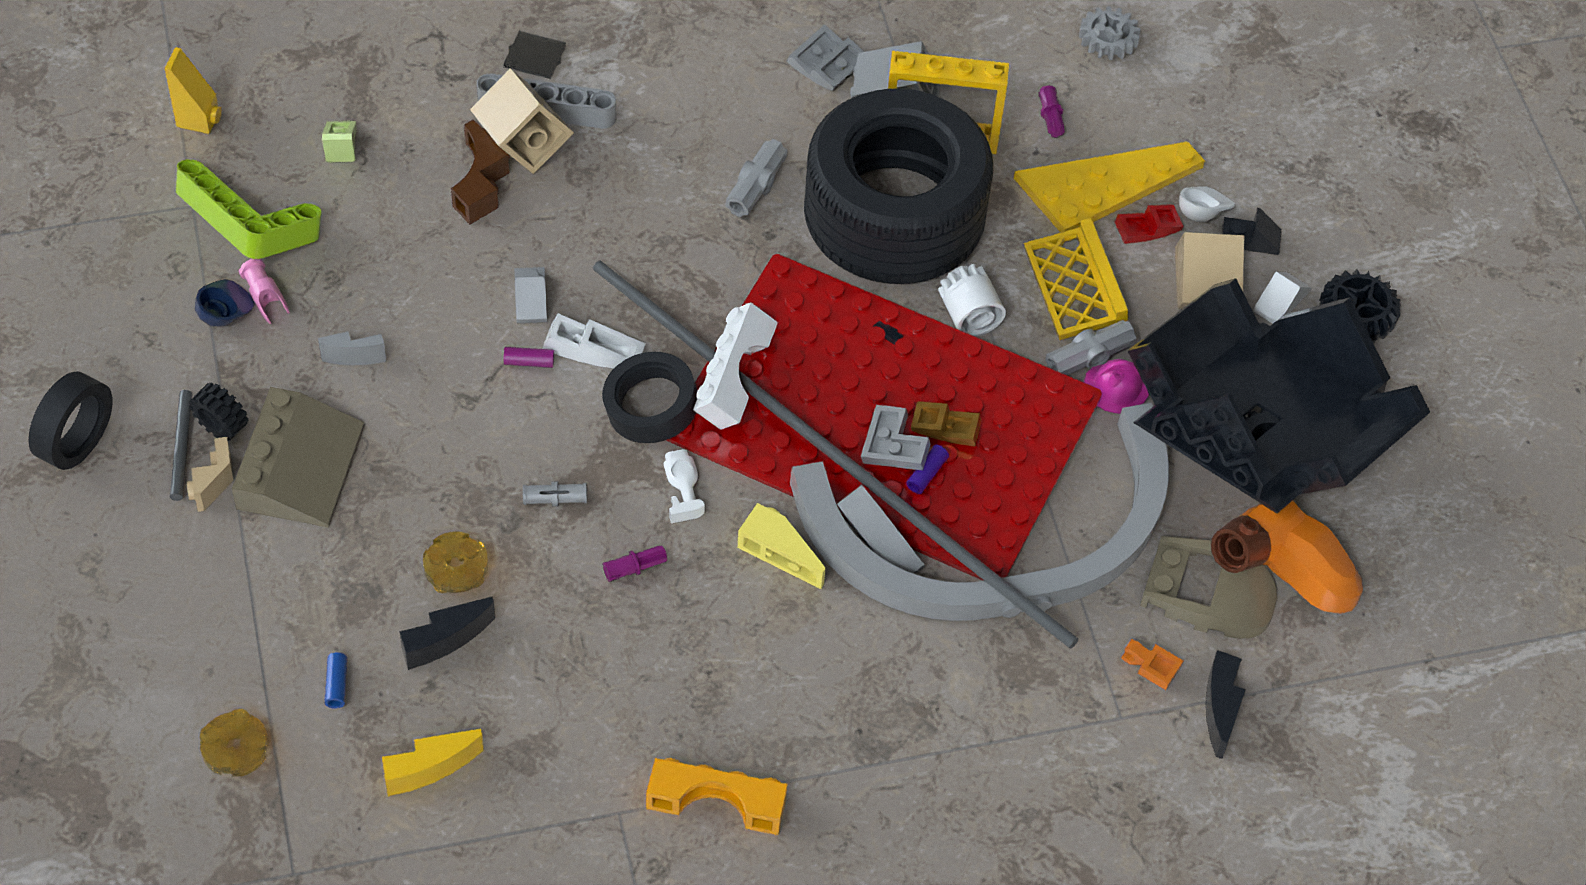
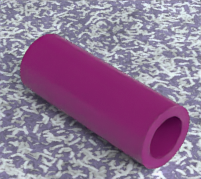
M505 347L503 363L504 365L553 368L554 350Z

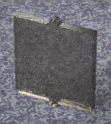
M519 31L513 44L508 47L509 53L503 63L504 68H511L512 70L551 79L557 65L561 64V56L566 47V42Z

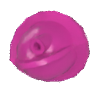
M1121 358L1109 360L1105 364L1092 367L1084 376V383L1101 390L1102 396L1097 406L1104 411L1121 414L1122 408L1141 405L1149 396L1148 390L1134 363Z

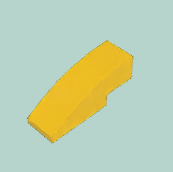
M475 729L414 739V752L382 757L387 795L392 796L430 785L468 764L484 751L482 730Z

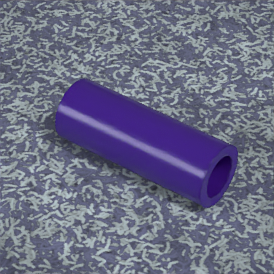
M940 445L932 447L927 455L924 469L915 470L906 482L907 487L917 494H921L948 459L949 453Z

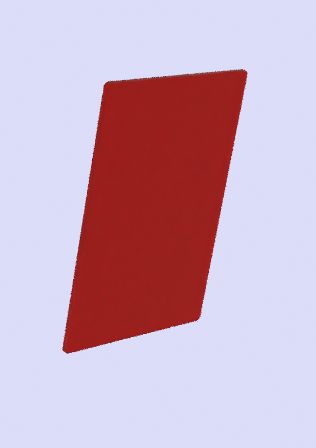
M774 254L742 306L751 302L777 321L778 324L769 347L750 355L743 353L739 362V370L1001 578L1007 577L1101 399V390L785 256ZM881 321L897 329V332L902 334L903 338L898 339L894 345L885 339V331L881 327L872 326ZM710 362L706 363L695 381L697 391L705 381L707 376L706 369ZM747 393L749 399L740 423L720 430L696 413L692 422L681 433L666 440L794 497L790 486L792 467L822 461L836 505L859 486L863 485L749 393ZM917 402L948 404L950 411L980 413L982 422L975 446L950 443L929 437L931 444L929 451L934 445H940L947 450L949 457L921 494L914 493L906 485L907 480L915 469L864 464L862 462L861 454L876 405L906 408L908 418L903 435L921 437L927 436L911 430ZM863 485L913 550L984 581ZM839 509V511H840L841 515L843 516L844 520H847V521H848V519L844 516V514H843V513L841 512V510Z

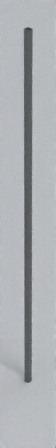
M602 261L595 263L593 270L708 362L714 358L716 351ZM739 370L741 384L747 393L1068 648L1072 649L1077 644L1078 638Z

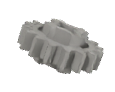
M1107 6L1106 11H1102L1097 7L1095 14L1087 12L1086 18L1081 20L1079 38H1082L1081 45L1089 46L1088 53L1098 52V58L1103 57L1105 54L1108 55L1109 60H1112L1114 55L1123 59L1125 52L1131 55L1133 48L1138 47L1141 28L1137 27L1138 20H1130V12L1125 15L1121 14L1122 8H1118L1115 12L1112 11L1110 6Z

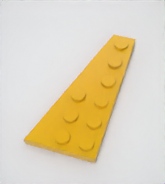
M1187 141L1018 170L1014 172L1013 179L1061 233L1080 227V221L1091 218L1095 222L1202 169L1205 160Z

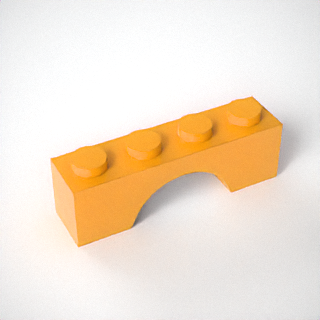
M655 758L646 791V809L680 815L685 807L696 800L718 798L729 802L739 811L743 818L745 829L778 835L787 798L788 784L781 783L774 778L760 779L750 777L740 771L725 772L715 770L713 767L703 764L697 766L684 764L674 758Z

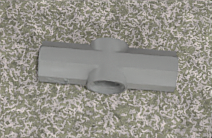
M775 139L765 141L752 162L748 160L743 165L738 182L726 199V207L729 208L733 215L738 217L749 215L762 194L767 195L771 190L776 172L787 157V149L784 148L781 142Z
M1121 320L1097 332L1093 329L1084 330L1073 339L1072 343L1046 354L1045 361L1047 366L1062 374L1069 375L1086 366L1091 369L1092 367L1104 364L1111 355L1135 345L1137 338L1134 328L1128 321Z

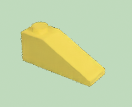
M757 503L738 530L737 548L821 589L824 585L826 567L785 516L781 515L774 508L765 507Z

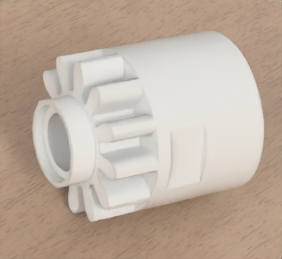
M971 264L969 267L960 266L949 272L946 279L940 281L942 286L938 288V291L958 330L978 337L994 330L1004 320L1006 310L982 266L978 268L974 264Z

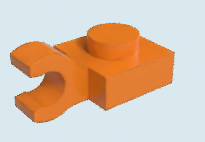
M1133 639L1130 640L1121 657L1128 664L1140 665L1141 667L1137 674L1164 690L1168 688L1184 662L1157 644L1150 651Z

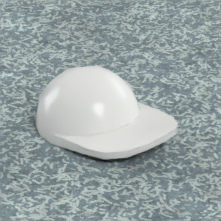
M1206 186L1186 187L1181 190L1179 196V206L1182 213L1188 219L1199 223L1207 222L1215 218L1219 211L1229 210L1235 206L1232 200Z

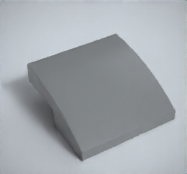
M824 24L789 55L787 62L802 75L818 85L834 90L853 72L854 66L857 65L858 53L864 51L849 37L845 41L840 39Z

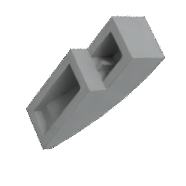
M863 485L859 486L837 504L865 543L878 556L913 574H916L925 567L924 563Z

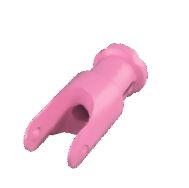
M250 259L241 265L239 274L241 278L247 280L250 286L249 292L265 320L271 324L265 312V307L268 303L280 301L288 314L289 308L274 279L268 277L265 272L266 266L262 259Z

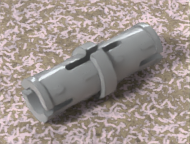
M553 481L551 485H523V505L552 503V507L559 506V503H587V483L558 484V481Z

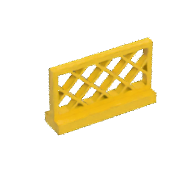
M1091 218L1081 220L1080 227L1024 243L1025 252L1059 341L1077 336L1087 329L1098 330L1121 320L1128 321L1127 306ZM1077 238L1079 245L1075 252L1062 247L1065 241ZM1045 248L1051 250V253L1045 260L1035 256L1033 251ZM1057 253L1070 258L1065 267L1052 263ZM1075 261L1088 266L1084 274L1070 270ZM1047 269L1060 273L1055 283L1043 278ZM1066 276L1079 281L1074 290L1061 286ZM1084 284L1097 288L1093 298L1079 293ZM1056 292L1069 296L1064 306L1052 302ZM1075 299L1088 304L1083 314L1070 309ZM1093 307L1106 311L1107 317L1095 319L1090 317L1089 314ZM1065 315L1078 320L1075 326L1065 329L1062 328L1061 321Z

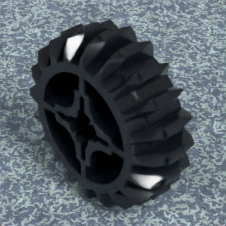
M1357 269L1352 275L1346 270L1341 276L1335 274L1331 281L1325 284L1319 298V304L1323 305L1350 297L1373 343L1378 338L1384 339L1389 332H1392L1399 319V308L1401 306L1400 299L1397 298V290L1390 289V282H1381L1380 275L1372 277L1369 271L1365 274H1360Z

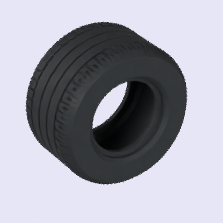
M882 89L863 93L846 100L822 119L812 136L808 149L804 213L812 239L818 248L821 249L822 253L833 263L849 273H853V275L871 281L888 284H910L928 281L950 272L970 256L979 243L984 231L993 178V157L989 142L982 129L966 112L953 103L930 93L912 89ZM900 168L922 174L935 182L937 186L925 193L914 196H894L870 187L861 179L860 175L877 169Z

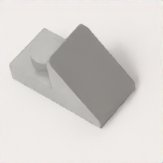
M544 267L514 268L516 322H547Z

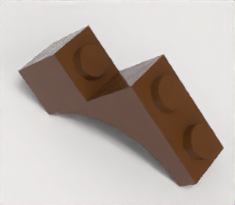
M474 119L464 124L465 144L473 153L474 161L467 175L451 188L452 207L469 225L498 209L499 189L495 182L509 174L510 155L500 148L486 129L482 128Z

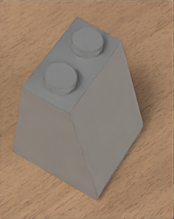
M914 42L858 53L857 65L853 68L855 79L854 86L850 89L851 98L871 91L888 89L892 51L928 54L923 42ZM898 79L897 88L918 90L939 97L941 84Z

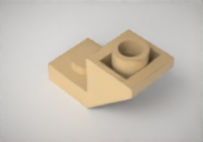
M227 437L214 439L216 451L210 452V466L191 468L192 481H187L189 500L196 501L198 512L205 511L234 481Z

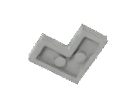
M876 405L861 454L862 462L864 464L923 470L931 445L929 437L903 435L908 418L906 408Z

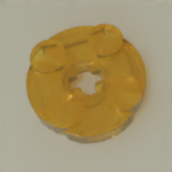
M464 532L441 534L433 540V544L428 550L426 548L423 554L425 576L439 593H460L477 588L483 584L484 576L488 570L486 548L481 541L478 540L477 542L469 538V534ZM458 557L459 562L464 561L458 567L448 565L452 561L451 558Z
M235 709L232 712L217 716L200 731L199 736L200 751L206 766L214 773L221 775V772L232 774V777L247 775L260 767L266 757L265 753L269 746L267 731L263 723L255 716L248 714L244 709ZM232 739L241 740V747L236 750L232 746L229 748L225 746Z

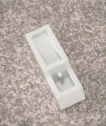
M558 313L550 326L542 349H552L554 354L578 362L615 368L625 359L642 353L645 343L590 319L584 325Z

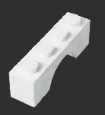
M751 302L741 307H736L729 312L726 318L727 325L716 343L717 350L714 358L707 366L705 381L696 394L697 401L693 410L720 430L740 423L749 399L739 378V362L743 353L750 355L768 348L778 324L777 321Z

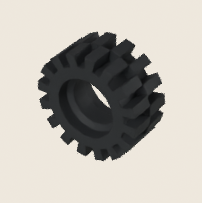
M207 383L189 401V409L193 411L192 415L194 418H198V423L201 426L204 425L208 433L212 432L215 438L227 437L228 441H230L249 421V418L246 417L247 412L241 409L243 407L240 402L237 403L235 401L236 397L233 394L230 396L228 390L225 388L221 389L218 384Z

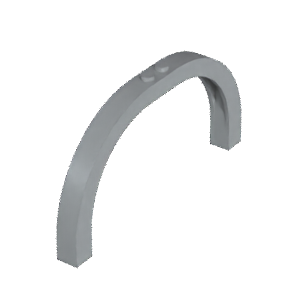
M1152 403L1122 408L1117 423L1129 456L1134 479L1132 510L1118 532L1098 550L1070 564L1002 578L1043 611L1052 606L1072 602L1090 595L1110 584L1136 561L1147 546L1161 514L1169 481V461L1166 443L1133 423L1153 407ZM823 461L792 467L790 486L801 521L813 545L824 560L842 578L870 598L909 614L949 621L980 620L1000 616L1010 618L1023 612L985 581H939L907 572L881 558L868 548L845 522L833 497Z

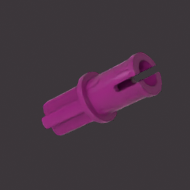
M1046 85L1040 88V92H1038L1042 105L1040 113L1042 118L1045 119L1048 133L1051 134V137L1057 138L1065 132L1062 120L1063 107L1058 102L1056 88Z
M656 546L638 553H634L632 550L629 551L628 555L603 562V570L608 582L632 574L638 576L641 574L640 570L666 562L667 553L663 546Z

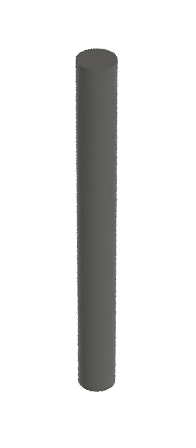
M181 390L179 393L170 498L175 501L183 499L191 412L189 401L192 398V392L189 390Z

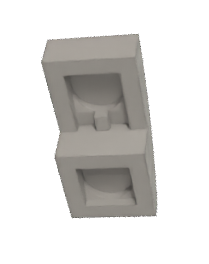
M348 331L318 338L320 355L323 362L339 365H368L386 362L385 346L381 334L352 341Z

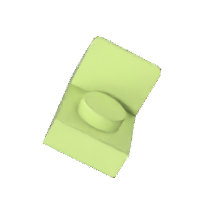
M356 121L326 122L322 133V141L327 162L355 161L354 139L357 133Z

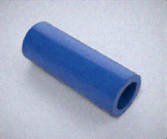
M335 652L327 657L324 704L329 708L336 709L345 705L347 656L343 653Z

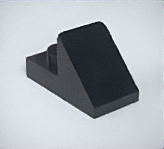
M1257 207L1254 221L1224 217L1222 234L1244 235V250L1279 255L1281 228L1262 209Z

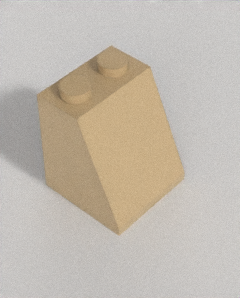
M511 68L470 109L497 145L532 174L574 134L570 127L542 97Z
M1184 232L1175 246L1178 309H1183L1214 284L1234 278L1237 279L1243 291L1244 235Z

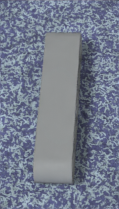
M484 74L478 78V101L503 75ZM523 78L566 124L606 129L613 126L616 122V97L610 91Z

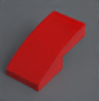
M1174 204L1148 205L1144 213L1118 214L1114 221L1124 244L1155 240L1177 233L1184 227Z

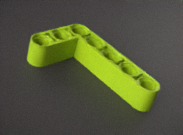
M186 159L177 164V195L248 258H266L313 243L319 239L321 209L318 206L304 203L261 216L201 162Z

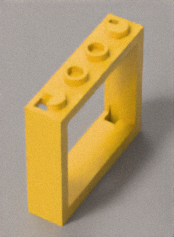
M892 51L888 89L897 88L899 79L997 90L992 124L977 123L989 142L992 154H997L1007 91L1009 63Z

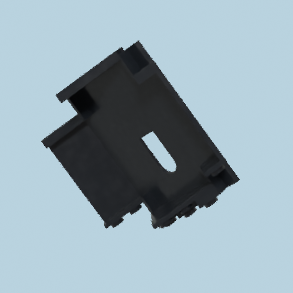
M1234 278L1214 284L1127 351L1155 406L1133 423L1275 513H1279L1298 495L1346 486L1430 413L1417 385L1384 392L1390 376L1350 297L1285 314L1269 326L1264 322H1258L1237 279ZM1258 406L1270 412L1280 421L1255 441L1244 416Z

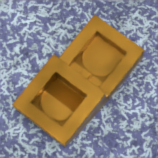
M917 402L911 430L941 441L975 446L982 419L980 413L950 411L948 404Z

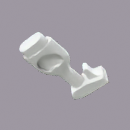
M685 449L668 452L665 455L666 461L663 463L669 483L681 491L684 501L679 503L676 496L671 497L673 506L669 508L671 523L699 518L705 513V504L702 500L696 499L693 491V486L698 480L694 459L688 455Z

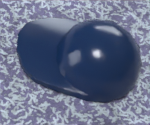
M226 279L203 286L198 290L195 298V311L199 319L209 326L215 327L229 325L232 321L251 312L254 306L252 297L244 288L234 281Z

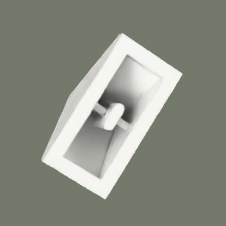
M1275 272L1256 303L1253 312L1273 324L1283 315L1291 313L1311 291V287L1287 272Z

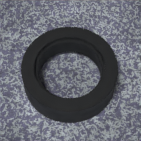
M644 352L631 356L618 364L610 372L603 386L602 399L612 427L622 437L633 442L657 443L668 440L681 433L692 422L697 413L693 410L697 401V388L692 372L685 362L672 354ZM652 378H664L674 382L679 387V395L675 403L660 414L638 417L626 412L622 407L623 399L628 390L641 381Z
M79 371L71 372L61 377L47 391L33 416L28 437L31 453L61 470L71 469L85 460L100 441L108 425L113 405L110 388L106 384ZM81 403L79 412L74 423L72 424L68 432L61 438L64 426L68 418L70 417L74 409Z

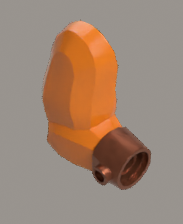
M1291 501L1279 513H1275L1262 504L1249 508L1218 530L1212 538L1211 550L1215 562L1227 572L1238 573L1260 565H1266L1278 577L1290 584L1311 605L1325 612L1346 613L1352 611L1359 603L1363 592L1362 578L1350 557L1332 531L1318 520L1306 515L1294 501Z

